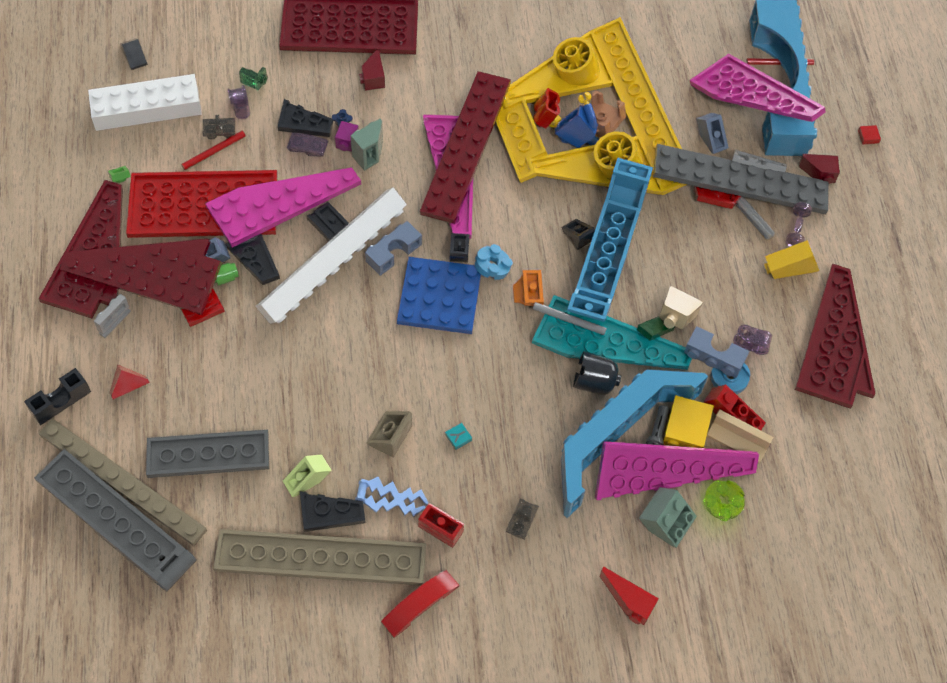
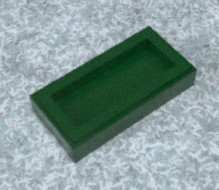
M658 316L639 324L636 330L651 341L674 331L675 326L667 328L664 325V320Z

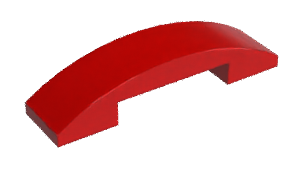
M445 570L413 591L382 619L381 623L392 637L395 638L407 629L412 621L441 598H446L456 590L459 584Z

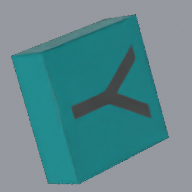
M463 423L445 432V436L455 450L472 441V436Z

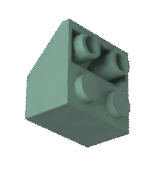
M381 119L370 122L366 127L355 131L351 135L352 157L365 171L379 163L383 145Z
M659 487L639 519L649 532L677 548L697 515L678 490Z

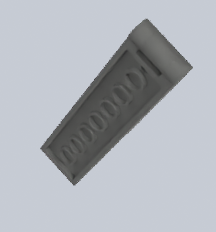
M65 449L34 477L36 482L166 592L197 561L188 550Z

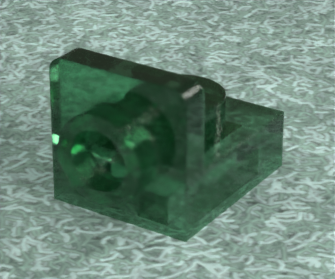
M244 67L239 71L240 82L256 90H259L268 80L265 67H262L258 73Z

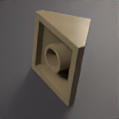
M386 411L367 444L394 458L412 427V413L410 411Z

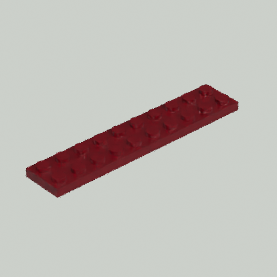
M477 71L421 206L420 215L455 224L510 87L511 79Z

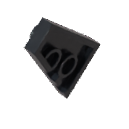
M284 99L277 126L278 131L323 137L331 136L332 118L315 111L310 112L305 110L303 106L293 105L289 100Z
M300 491L304 532L366 523L363 501L340 497L330 498L321 494L312 495Z

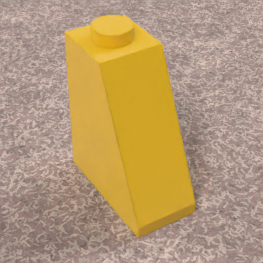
M808 240L765 256L767 261L764 264L767 274L771 273L774 279L820 271Z

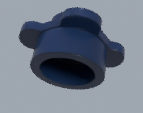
M341 109L337 114L332 115V119L338 127L341 121L349 123L353 120V117L348 115L345 109Z

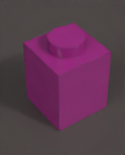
M341 121L335 136L337 149L352 152L351 135L359 130L358 125Z

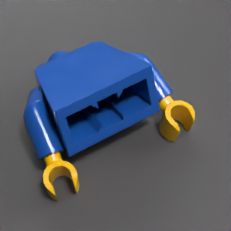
M589 92L584 93L586 100L583 95L578 97V101L584 103V106L580 105L562 120L558 115L549 125L550 127H555V134L558 135L561 142L574 145L577 148H580L586 142L590 146L598 142L599 139L595 136L598 123L592 104H589L592 97Z

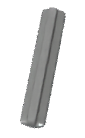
M741 196L736 204L737 207L767 240L771 239L775 232L748 201Z

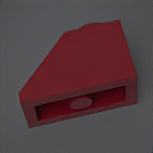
M376 50L361 66L362 73L359 74L360 84H364L365 91L385 88V75L380 52Z
M802 154L799 168L812 178L829 182V184L836 183L840 174L838 156Z

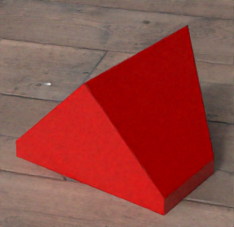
M117 364L109 393L112 399H116L150 382L146 376Z

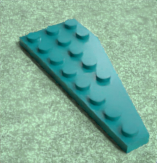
M556 295L553 296L548 307L607 328L605 335L544 314L532 339V344L566 358L580 359L584 351L609 358L616 363L688 370L692 358L684 353L686 347L661 337L649 341L636 330V327L609 316L603 322L568 312L567 309L570 301Z

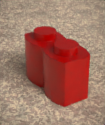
M549 88L545 90L534 104L536 112L534 114V121L536 125L545 129L560 113L558 105L560 103V96Z

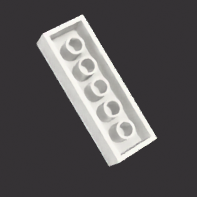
M195 74L88 90L91 118L96 131L202 115Z

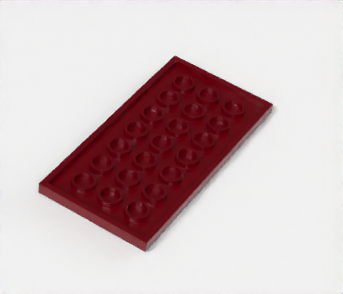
M284 0L280 50L374 53L376 50H379L382 54L416 55L418 0Z

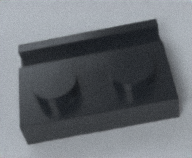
M329 202L314 210V213L311 215H307L309 222L328 242L349 224Z

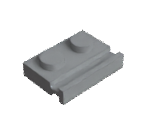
M119 294L110 301L109 306L103 312L96 316L94 323L102 337L106 338L131 312L128 309L129 305L126 297Z

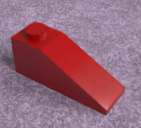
M603 567L599 577L623 612L635 624L645 625L659 598Z

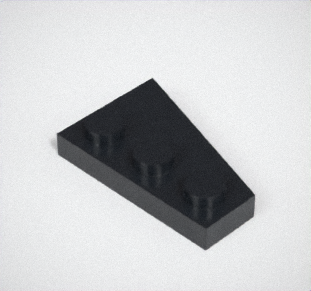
M262 234L234 247H231L229 242L225 244L227 249L262 285L280 279Z

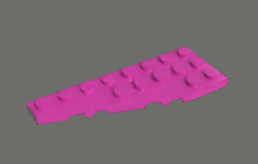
M727 54L690 80L692 87L720 101L809 122L815 121L826 113L824 106L730 54Z
M351 167L240 187L206 203V208L231 247H234L361 185V179Z

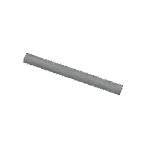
M536 302L533 306V310L602 335L606 333L607 328Z

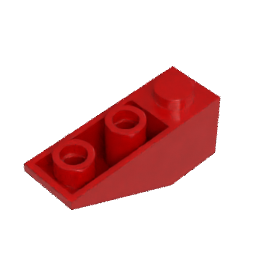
M726 384L712 388L703 402L713 405V412L716 415L719 410H722L759 430H762L766 423Z

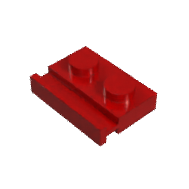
M213 288L202 315L180 309L189 327L225 312Z

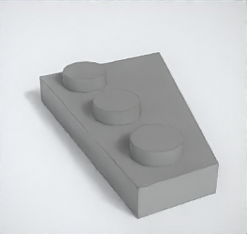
M735 150L732 159L733 162L774 171L785 172L787 164Z

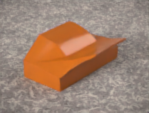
M541 270L522 271L521 278L513 285L514 303H522L525 306H534L535 302L544 304Z

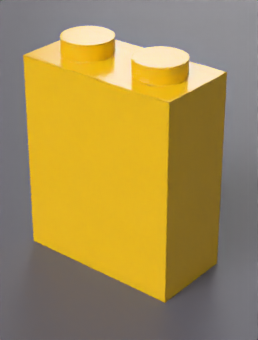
M675 395L663 439L664 445L704 448L714 406Z

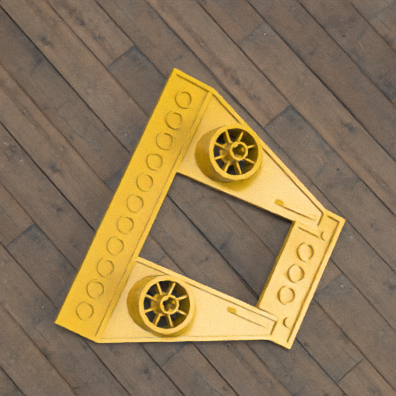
M621 17L597 27L581 37H572L562 41L554 50L552 57L510 84L496 123L520 183L540 176L609 187L617 158L653 167L646 193L665 195L688 185L653 177L655 148L657 144L682 148ZM614 86L620 101L625 103L626 114L636 136L631 137L625 132L615 131L601 137L595 145L548 155L527 103L536 102L547 88L557 92L562 97Z

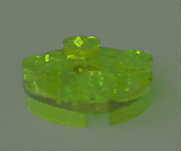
M717 480L707 488L703 503L712 516L721 521H728L739 516L744 509L745 495L737 483L730 480ZM720 496L723 498L727 496L730 503H722Z

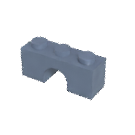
M408 221L398 225L392 233L383 236L377 244L371 245L366 250V263L381 276L394 266V255L391 251L401 249L409 255L422 245V234Z
M696 326L684 353L692 359L704 362L709 367L723 371L728 376L737 378L750 351L731 343L728 350L723 352L717 351L711 345L714 334Z

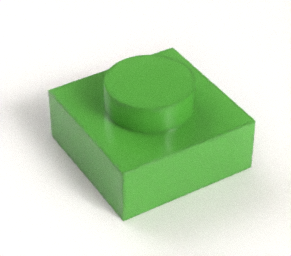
M126 166L108 171L110 179L116 183L124 182L127 180L126 178L131 177Z

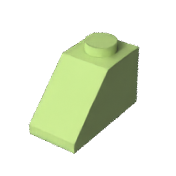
M322 455L305 456L283 480V483L291 496L295 497L300 494V491L304 492L319 484L332 470Z

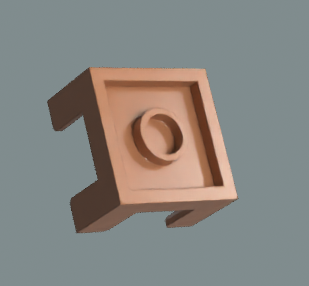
M595 90L591 95V102L598 123L596 136L601 138L617 129L626 118L625 103L617 100V108L604 103L603 93Z

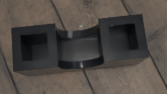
M76 368L59 378L60 385L52 393L44 394L40 390L24 401L40 426L91 392L86 380Z

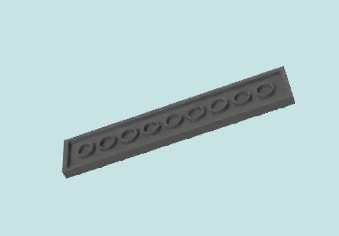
M657 144L655 148L653 177L825 215L828 212L829 182L788 172L762 169L753 165L733 162L729 159Z

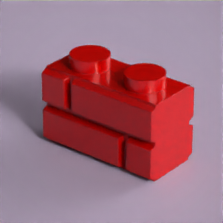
M430 503L418 518L419 528L452 548L464 532V524L462 522L454 520V517Z

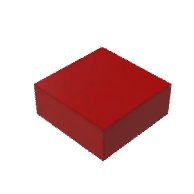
M877 125L859 127L858 132L862 145L880 143L881 137Z

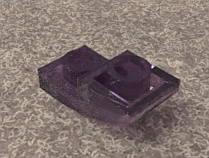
M292 133L287 149L290 152H305L308 156L323 157L328 140L308 134Z

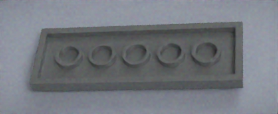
M268 429L147 438V478L270 469Z

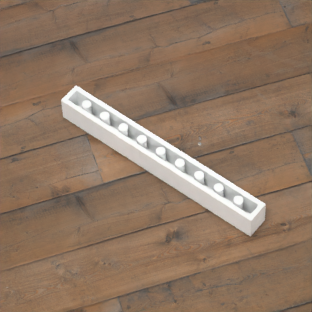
M394 188L386 190L255 307L270 324L283 321L287 317L285 314L289 310H295L300 305L299 301L302 298L306 299L312 295L313 288L323 285L327 281L326 277L329 274H335L340 269L338 266L342 262L345 264L352 259L353 256L351 254L363 249L366 246L365 242L368 239H374L378 235L377 231L380 228H386L391 223L390 219L392 217L396 218L402 214V209L407 204Z

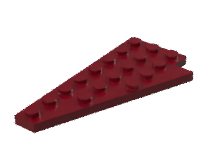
M104 180L38 298L41 303L93 319L101 303L109 306L110 301L119 295V289L63 272L60 270V267L67 252L121 247L123 200L121 184Z
M832 263L795 390L849 409L853 406L856 393L873 399L875 388L851 269Z

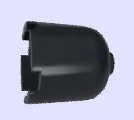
M582 352L578 362L581 365L579 373H575L574 388L606 395L612 392L615 386H619L621 375L618 374L619 368L615 361L590 352Z

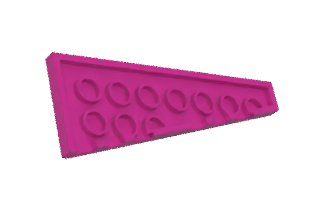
M423 114V123L436 170L459 116ZM473 179L455 224L449 223L452 233L470 234L469 239H472Z
M603 441L595 498L596 500L612 496L617 498L624 494H640L641 491H657L659 487L674 488L687 483L697 484L704 480H720L719 478L754 474L757 470L759 454L753 451Z

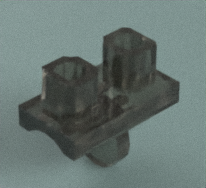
M218 114L215 115V119H203V137L215 139L217 136H224L227 139L235 135V118H220Z
M520 498L506 532L525 540L539 506Z

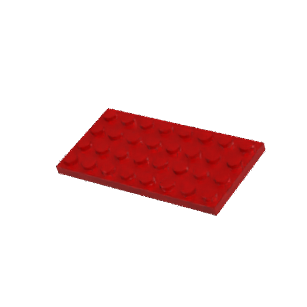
M277 170L131 173L127 238L224 236L206 208V203L240 187L278 181ZM276 226L261 234L276 235Z

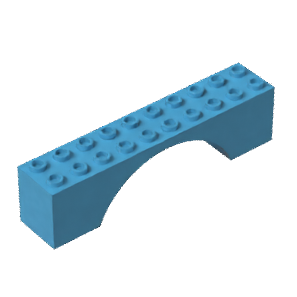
M755 0L749 19L752 46L765 51L774 59H778L789 78L791 88L810 98L809 72L806 71L807 58L804 57L806 48L803 45L804 33L801 32L802 20L799 18L800 6L797 5V0ZM767 112L762 125L765 155L802 156V154H808L809 150L813 147V140L817 138V128H814L815 121L809 122Z

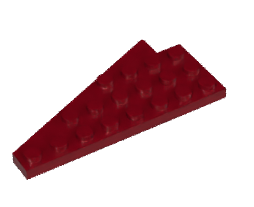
M209 239L71 251L66 253L60 270L202 315L222 262L206 257L211 243Z

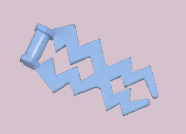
M379 477L369 481L361 479L358 483L359 488L355 500L363 501V504H366L375 512L382 506L386 512L395 506H399L404 516L411 512L414 517L425 509L424 505L415 508L414 500L420 497L423 503L428 505L422 490L413 494L411 488H408L403 493H398L393 481L383 487ZM370 487L371 492L377 489L380 497L390 492L394 500L388 503L386 497L375 503L372 495L367 499L365 498L366 489ZM408 498L410 503H413L406 507L404 500Z

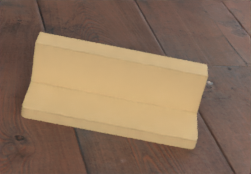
M719 410L707 433V437L732 450L757 452L759 454L758 463L761 462L774 438L722 410Z

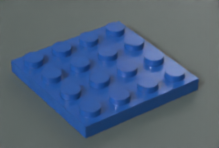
M409 257L397 324L472 334L481 274L477 271L475 265Z

